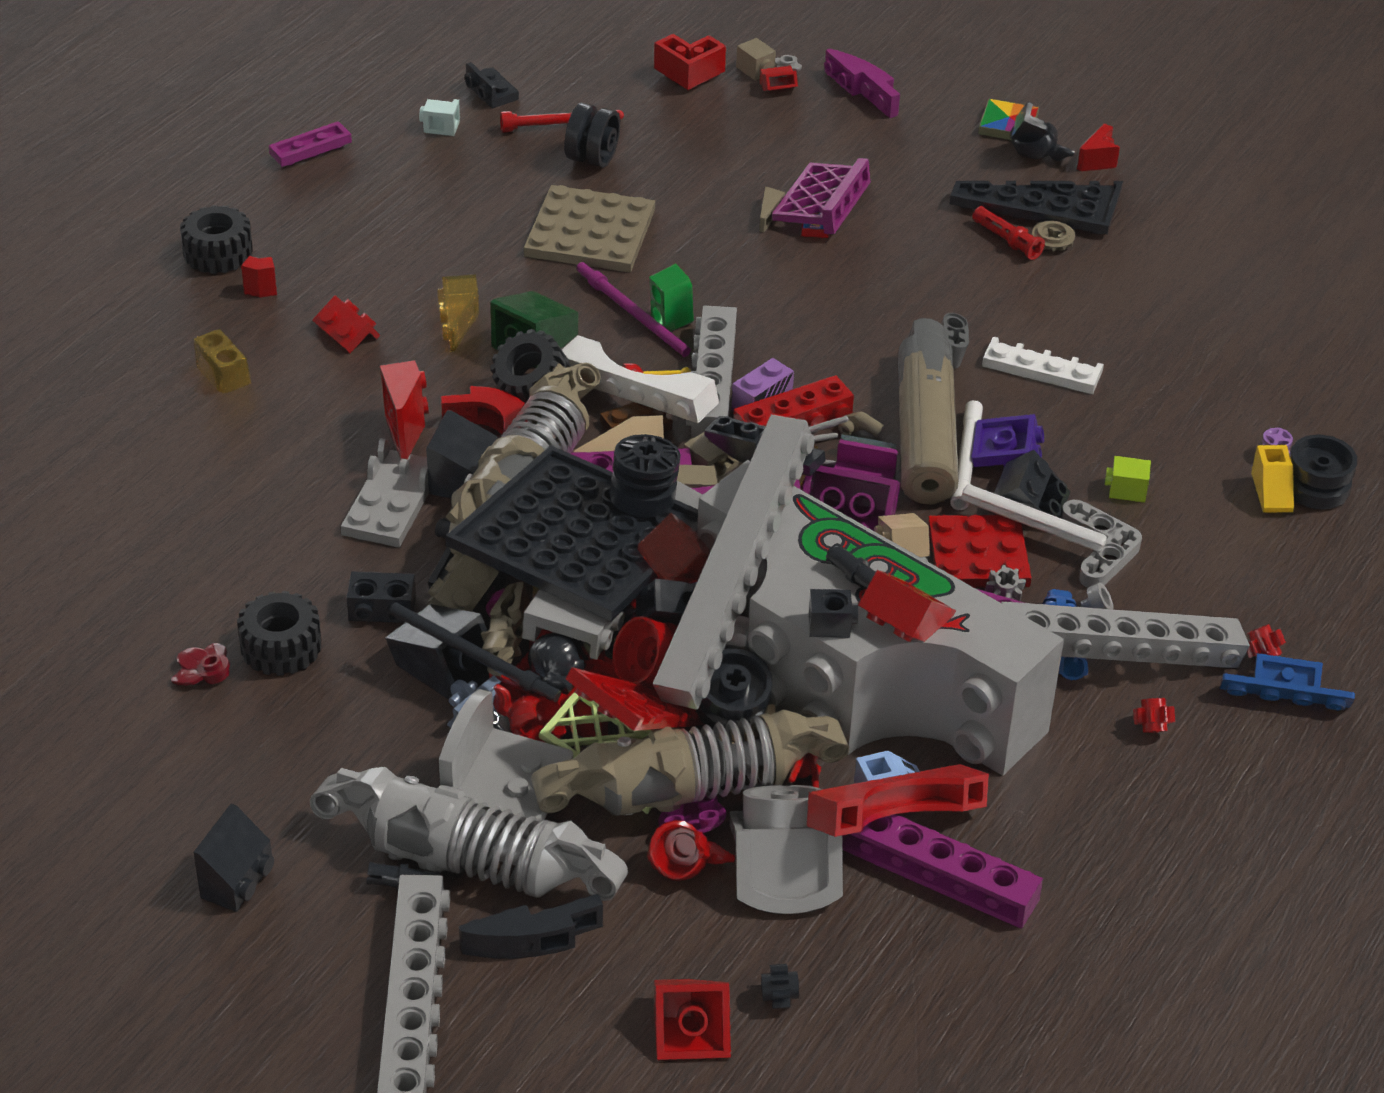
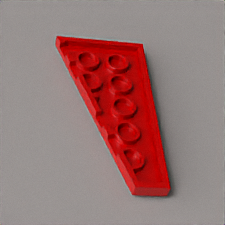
M571 667L565 678L576 687L574 692L578 696L588 701H595L599 704L597 707L599 712L610 718H617L633 731L705 725L700 720L695 709L661 702L655 688Z

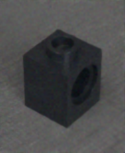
M810 589L808 610L809 637L850 638L851 625L858 624V604L852 603L851 590Z

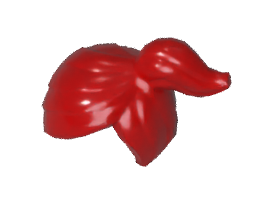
M496 684L494 686L496 694L493 698V705L500 715L508 717L511 732L545 742L539 738V733L561 708L560 701L558 700L554 703L535 692L522 695L514 700L508 689L500 684ZM556 726L551 734L560 739L567 731L565 726Z
M681 820L663 823L656 829L651 838L646 856L653 869H656L665 878L674 881L694 878L706 867L707 863H732L735 860V855L726 851L720 845L707 841V837L701 831L696 830L693 824Z

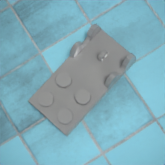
M381 438L378 445V458L370 455L367 480L341 525V534L400 548L429 494L427 457L410 454L408 459L400 460L398 451L390 450L389 441Z

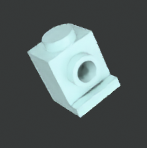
M427 99L425 106H421L419 120L423 122L424 133L454 136L460 123L459 100L454 99L453 102Z

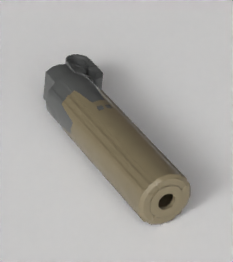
M947 313L944 315L941 324L933 319L922 318L914 320L908 338L903 340L898 350L901 487L905 495L912 501L920 504L933 505L945 502L958 489L953 369L961 365L969 344V329L966 318L957 313Z

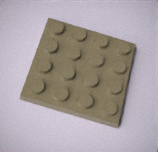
M551 185L524 246V256L577 265L580 262H584L590 267L631 273L655 211V200L643 197L622 196L616 193L596 192L590 189L569 188L563 185Z

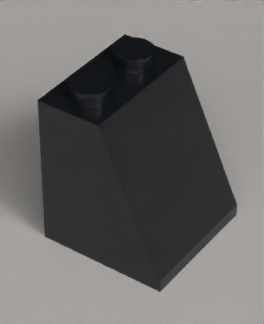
M447 410L426 448L429 494L452 499V494L464 484L467 475H473L478 469V461L488 446H492L499 437L457 413Z
M434 604L428 605L418 613L478 647H483L484 641L481 633L486 632L487 628L480 613ZM404 623L385 637L396 665L448 700L453 696L450 687L456 680H463L467 684L473 680L479 687L489 679L487 666L408 623Z

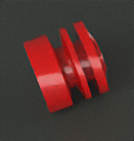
M644 616L634 617L626 622L619 631L613 646L612 660L615 673L619 679L654 688V679L678 625L670 622L664 623L660 620Z

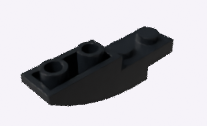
M719 416L704 430V436L729 456L744 463L747 460L751 461L766 426L732 419L729 416ZM813 448L812 452L807 454L803 463V475L811 476L826 461L825 450Z
M596 894L576 899L571 903L552 909H544L531 915L527 905H523L514 909L504 910L501 913L486 918L472 920L467 924L459 926L460 950L462 954L477 957L515 959L538 957L575 948L576 935L603 927V903L599 895Z

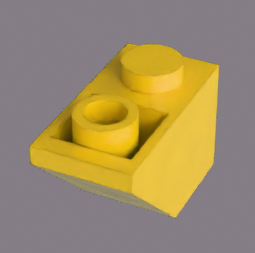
M1257 445L1251 473L1263 513L1293 512V464L1287 445Z

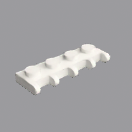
M997 337L992 338L983 357L982 367L1089 394L1094 393L1104 364L1097 363L1096 367L1078 363L1079 358L1072 357L1071 361L1060 357H1053L1049 350H1045L1043 354L1033 350L1023 349L1024 344L1017 343L1016 347L1009 346L1005 343H999V338Z

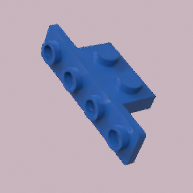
M1257 653L1255 660L1254 677L1225 673L1220 681V689L1227 690V693L1231 695L1257 694L1260 695V698L1269 701L1284 698L1303 706L1312 705V703L1324 704L1326 708L1337 711L1350 708L1355 700L1354 692L1320 687L1323 663Z

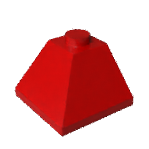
M697 979L654 980L657 1060L731 1058L729 982Z

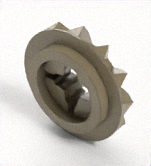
M1058 221L1041 222L1032 229L1034 237L1039 236L1045 240L1044 250L1051 249L1054 252L1058 249L1065 251L1066 248L1072 247L1075 241L1074 230L1070 226Z

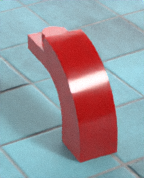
M470 386V394L441 396L442 418L447 410L453 411L474 424L490 426L501 435H503L525 405L523 401L508 392L482 386Z

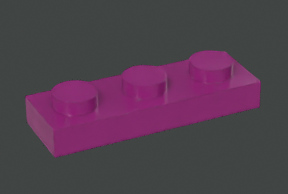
M337 121L269 145V154L281 167L352 143L351 133Z

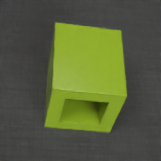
M1114 456L1113 468L1107 467L1105 485L1110 486L1109 498L1145 503L1150 479L1151 460Z

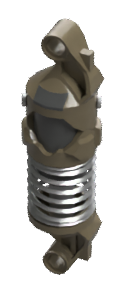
M558 363L551 372L544 375L529 389L530 398L516 418L513 419L502 437L496 439L492 446H488L478 461V469L473 475L468 474L464 484L452 494V509L446 515V518L451 522L449 532L550 445L568 453L573 451L589 427V415L580 399L600 383V373L595 366L590 363H580L564 368ZM450 548L454 555H462V553Z
M781 710L771 715L768 713L752 717L750 724L744 718L740 719L738 726L732 720L727 722L725 728L718 722L713 730L706 724L702 727L701 733L694 726L690 729L689 733L684 728L673 730L671 727H665L663 729H652L648 736L643 739L621 737L617 740L602 743L594 742L573 759L549 764L535 771L531 776V782L539 809L545 813H554L564 809L568 805L569 800L576 794H581L601 805L613 816L632 815L633 813L641 812L645 807H656L660 812H671L679 809L682 804L701 801L705 795L713 799L717 793L724 797L730 791L736 795L742 789L745 791L760 786L783 785L794 763L805 754L811 753L821 758L823 762L834 763L848 755L849 746L837 719L828 716L806 718L795 712ZM731 729H732V732H733V735H734V738H735V743H733V744H732ZM744 729H745V732H746V734H747V739H748V741H745V742H744ZM745 772L750 781V784L748 786H746L744 783ZM733 775L738 783L736 788L732 785ZM725 784V789L722 790L720 787Z

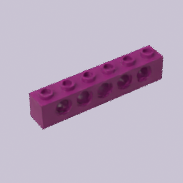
M894 814L882 817L868 823L861 832L842 835V850L1021 929L1040 900L1043 883L1042 877L1002 861L998 857L972 848L968 844L942 835L933 829L912 822L903 816Z

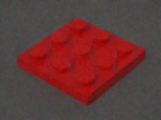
M1001 515L928 516L929 537L934 566L973 588H985L986 583L990 581L988 579L990 571L997 572L1002 568V565H1005L1006 568L1019 569V579L1026 580L1025 587L1031 586V572L1020 522Z

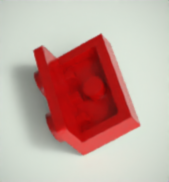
M335 295L312 319L318 327L349 353L368 334H371L375 339L380 337V334L374 329L376 323L367 314L358 315L357 313L360 309L349 299L343 302Z

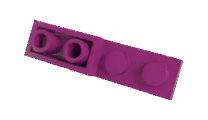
M833 49L826 50L824 72L852 96L861 93L889 118L898 116L900 93L893 88V77L861 58Z

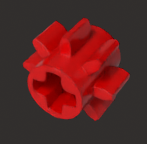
M1267 624L1247 633L1250 646L1246 653L1249 658L1257 656V653L1273 656L1282 654L1279 646L1286 643L1280 629L1272 631L1270 624Z
M1166 698L1141 699V708L1133 709L1134 725L1142 724L1143 733L1167 732V723L1175 722L1174 706H1166Z

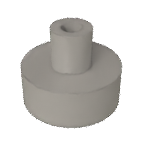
M1101 582L1088 587V598L1080 601L1081 607L1113 609L1111 596Z

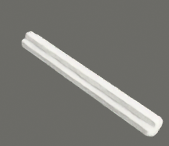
M970 484L966 485L963 489L961 500L1097 552H1101L1106 544L1107 537L1104 534Z

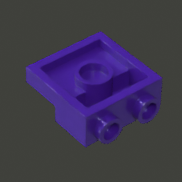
M1035 414L977 420L971 456L973 467L1002 464L1005 467L1007 462L1032 450H1035L1042 458L1041 446L1038 444L1044 443V430L1042 425L1038 426Z

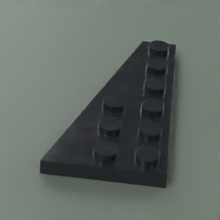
M956 181L950 195L949 204L972 209L983 206L992 213L1008 215L1013 218H1023L1039 223L1058 221L1070 226L1072 229L1108 235L1122 191L1123 181H1114L1113 185H1100V181H1089V185H1076L1073 181H1030V185H1016V181H1006L1005 185H992L989 181Z

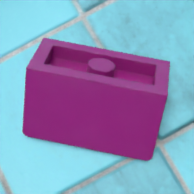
M839 440L837 460L834 468L895 480L898 451L886 447Z

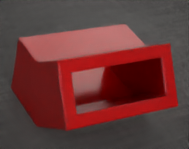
M791 66L760 69V85L763 91L798 87L797 72L793 71ZM786 75H787V77H780V78H772V79H769L770 77H778V76H786Z
M249 256L241 265L244 294L259 298L277 295L275 267L272 257L256 258Z

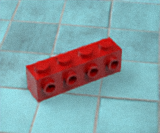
M835 375L735 408L733 419L766 426L772 414L806 420L810 427L852 414L854 395Z

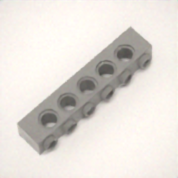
M703 306L702 317H696L694 352L692 354V370L696 371L691 372L714 379L719 404L699 423L686 420V426H691V438H695L703 433L719 416H729L736 335V307Z

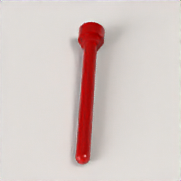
M616 110L622 120L624 117L623 111ZM511 111L500 112L501 132H513V129H518V126L567 124L572 113L517 116L516 113L512 114Z

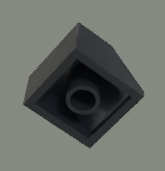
M234 804L228 806L193 852L200 898L235 912L240 909L245 901H249L252 898L257 884L263 876H267L271 872L274 865L270 839Z

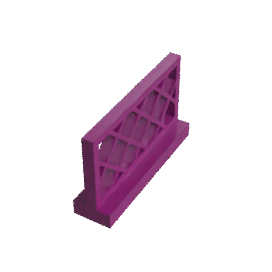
M858 158L853 166L810 162L773 211V221L823 225L824 234H835L871 183L868 159Z

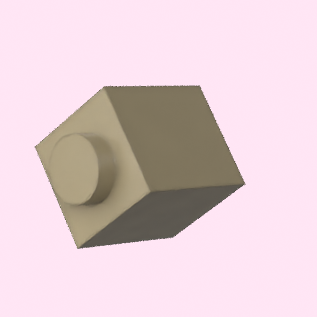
M754 38L737 46L736 67L756 81L760 79V69L775 68L776 51L758 38Z

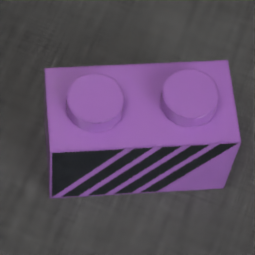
M771 358L732 384L731 411L734 412L735 408L792 390L794 371L776 359Z

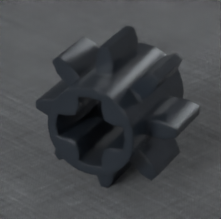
M787 964L769 965L770 973L761 974L762 1000L772 1001L773 1009L790 1008V999H799L798 972H788Z

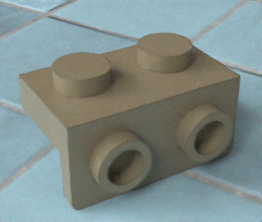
M455 554L445 567L448 574L443 580L438 578L429 589L428 594L431 595V598L426 605L434 604L472 612L499 571L467 555L462 554L459 556Z

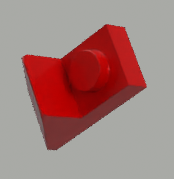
M1104 123L1080 147L1077 170L1090 171L1117 167L1120 147L1114 144V138H1112L1113 126Z

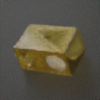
M220 329L193 339L197 368L219 392L229 393L251 384L247 358ZM217 354H224L228 356L231 362H221L216 356Z

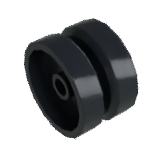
M583 102L577 104L572 111L566 128L564 139L566 157L578 162H583L587 159L589 164L602 168L608 166L619 141L621 122L619 113L616 110L602 108L598 111L596 106Z
M1308 435L1297 440L1290 452L1293 464L1294 500L1309 508L1322 510L1336 508L1344 504L1350 495L1352 479L1357 468V455L1353 448L1343 440L1328 435Z
M743 649L723 650L721 665L717 670H714L710 680L709 693L705 698H702L698 710L695 709L700 720L713 730L718 722L724 728L730 720L738 726V722L742 718L750 724L752 717L766 714L772 690V674L767 664L756 654Z

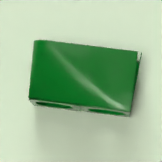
M675 263L649 276L651 317L670 332L693 323L692 283L683 270Z

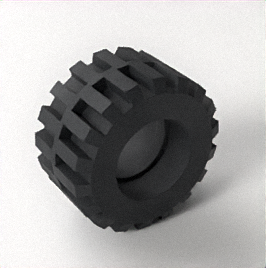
M224 205L202 207L197 211H192L190 216H185L180 224L183 257L185 262L190 264V267L193 269H199L200 272L226 273L229 270L238 269L249 256H252L253 247L249 218H246L244 212H239V209L229 208V206Z
M531 329L525 334L520 331L516 333L514 338L508 337L504 345L500 344L497 348L498 354H494L492 358L494 364L491 365V372L493 373L492 378L500 390L516 396L526 404L530 398L529 389L536 382L551 372L558 363L564 368L571 367V364L550 334L547 335L541 330L536 333L534 329ZM539 364L533 372L524 375L529 368Z
M274 591L268 592L269 595L266 596L261 594L255 597V601L247 602L245 608L240 610L239 618H237L240 651L247 665L251 664L252 669L255 671L263 670V674L267 675L277 673V676L284 675L287 672L293 674L298 672L299 668H307L310 666L309 662H314L318 657L317 653L321 651L318 609L315 605H312L311 600L308 598L302 599V595L298 593L292 595L289 591H282V593H275Z

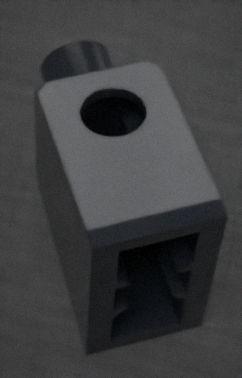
M654 579L635 598L636 617L644 616L660 620L664 623L670 622L678 625L696 584Z

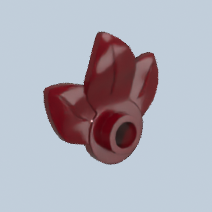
M211 643L205 649L191 647L181 651L176 659L182 668L170 679L171 683L187 686L194 685L203 679L208 684L222 682L230 673V662L226 657L228 653L226 647L219 643Z

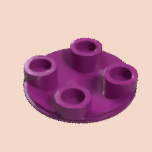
M705 795L701 801L682 804L675 811L662 812L658 823L661 826L663 823L672 820L686 821L693 824L696 830L705 833L723 823L726 818V810L718 803L717 795L713 799Z

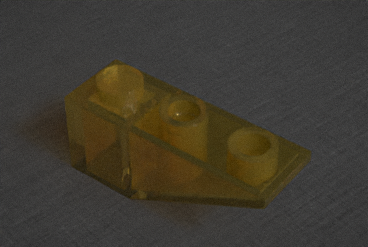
M476 274L442 277V288L437 289L438 305H444L440 306V320L443 323V341L449 340L450 352L456 350L479 315Z

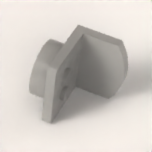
M478 689L461 708L444 743L439 757L440 785L461 789L466 797L476 799L478 804L487 802L490 808L499 806L502 812L506 809H511L514 815L524 813L526 819L534 816L538 822H541L545 819L547 813L539 809L531 776L535 771L546 765L573 759V752L566 748L493 728L492 692ZM509 816L504 817L505 826L510 820ZM522 820L516 821L517 830L522 824ZM534 823L528 825L529 830H533Z
M770 785L754 787L743 791V811L730 812V828L736 844V896L738 900L759 910L793 914L825 907L843 896L842 836L834 837L807 826L809 792L823 789L802 785Z

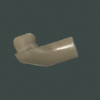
M859 411L845 415L849 420L839 424L838 430L842 435L849 436L853 432L864 429L877 437L884 425L865 412Z

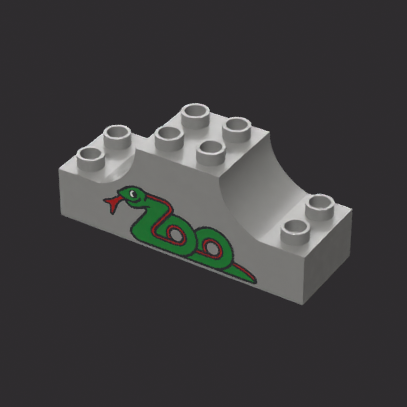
M749 460L699 498L698 532L696 536V577L702 573L750 464ZM793 486L791 501L788 506L784 507L781 514L780 527L777 532L773 533L769 542L768 555L765 559H762L759 565L757 581L754 586H750L747 593L745 609L741 614H738L749 617L747 651L761 658L767 664L772 674V690L769 704H775V711L777 712L787 710L798 713L806 718L828 716L837 719L849 746L848 755L867 743L883 738L896 736L926 737L949 743L969 763H982L1000 775H1005L1049 732L1064 639ZM836 543L841 544L843 548L855 557L864 558L868 561V566L874 571L880 570L903 579L956 610L954 616L925 642L915 638L908 642L893 634L894 626L885 622L884 626H881L865 617L868 611L858 606V624L851 625L850 638L809 637L808 610L810 589L851 590L852 603L859 604L866 591L857 582L851 583L846 579L845 573L826 561L828 550Z

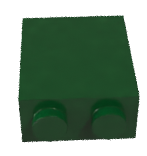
M535 291L500 297L490 301L491 347L495 349L500 344L504 345L508 337L514 338L516 333L522 331L525 334L531 329H534L536 333L541 330L547 335L550 334L560 348L564 347L578 335V312Z

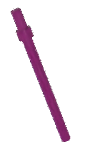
M580 262L577 265L576 271L588 280V284L595 290H601L680 355L686 357L690 354L691 348L611 285L607 277L600 271H594L584 262Z

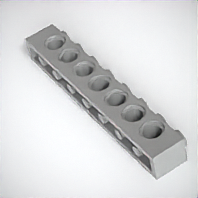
M1001 602L1003 605L1062 637L1064 642L1061 657L1238 668L1250 646L1237 618Z
M400 875L377 1093H427V1087L434 1088L435 1065H429L430 1057L437 1056V1034H432V1027H439L440 1004H435V997H442L443 978L442 975H437L438 968H444L445 946H440V939H447V918H442L443 911L449 912L450 890H443V876Z

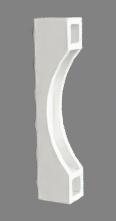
M578 335L562 349L571 366L580 363H590L597 368L601 380L594 389L695 423H699L719 404L714 379L692 372L654 375L631 371L609 359L603 351L600 342Z

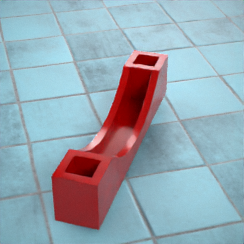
M958 764L812 791L808 794L807 826L837 837L861 832L868 823L894 814L919 811L963 812L987 807L989 774Z

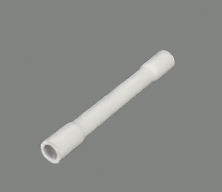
M974 400L966 403L964 411V428L958 460V489L951 497V506L956 510H965L969 503L961 500V495L965 486L971 482L973 468L971 456L977 420H981L983 410L982 404Z

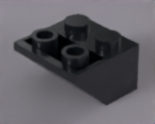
M1032 450L1006 463L994 494L1061 518L1063 505L1067 502L1071 491L1065 482L1060 480L1051 470L1048 463L1035 450Z

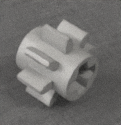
M1002 565V568L997 572L990 571L988 578L990 581L986 583L985 591L1020 601L1022 597L1021 590L1024 589L1026 580L1019 579V569L1013 570Z

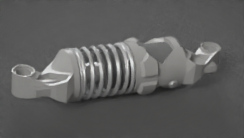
M386 767L371 768L362 772L341 768L337 774L328 776L310 798L312 811L323 819H331L336 815L351 810L367 831L374 850L388 853L390 859H412L418 862L419 868L428 871H440V874L444 871L459 874L466 870L468 877H473L478 873L481 881L490 877L493 885L502 880L505 888H509L515 883L517 892L524 890L525 894L536 898L544 896L562 883L579 877L586 885L590 895L598 894L602 901L611 900L628 873L627 866L621 858L606 849L605 844L588 839L583 831L571 820L556 823L548 820L538 822L534 816L526 819L524 813L514 815L511 809H506L502 812L499 806L490 808L487 802L478 804L476 799L466 797L464 791L446 785L433 788L419 783V779L414 776H406L405 779L397 777ZM509 816L510 820L505 826L504 817ZM522 820V824L517 830L516 821ZM534 823V828L529 834L528 825ZM499 861H502L503 864H502L501 869H500V871H499V873H498V875H497L498 863H499ZM512 864L515 865V868L509 879V873Z

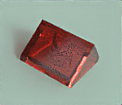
M672 513L638 544V551L660 579L687 583L698 582L711 552L702 539L698 537L697 533Z

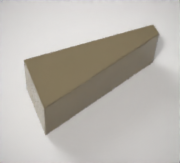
M765 186L760 215V232H765L773 222L772 213L784 198L785 192Z

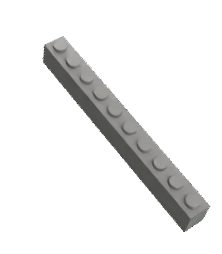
M771 414L654 679L653 686L661 702L698 710L702 698L708 695L711 677L714 670H717L721 665L723 649L726 642H729L733 637L735 621L738 614H741L745 609L747 593L750 586H754L757 581L759 565L762 559H765L768 555L771 537L780 527L783 509L789 505L796 479L799 480L802 476L804 460L807 454H810L813 450L814 436L811 434L806 420Z

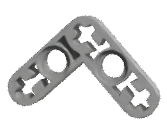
M1069 500L1064 503L1061 519L1104 534L1107 537L1102 551H1093L1082 562L1079 573V581L1085 587H1090L1099 582L1106 585L1139 552L1142 540L1140 531L1081 500ZM1102 525L1107 527L1108 530H1098L1094 526ZM1104 555H1113V556H1116L1118 559H1117V560H1108V559L1104 558L1103 556H1104Z

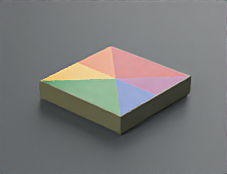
M989 99L979 125L978 134L1011 140L1010 131L1015 124L1016 116L1025 105ZM1032 106L1030 115L1037 118L1039 107Z

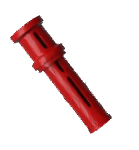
M979 206L974 211L973 221L1007 240L1010 248L1014 250L1019 249L1024 252L1028 259L1035 260L1043 252L1045 240L1039 236L1034 237L1029 234L1025 227H1015L983 206ZM992 222H995L996 224L1000 225L1002 228L997 227L996 225L992 224Z

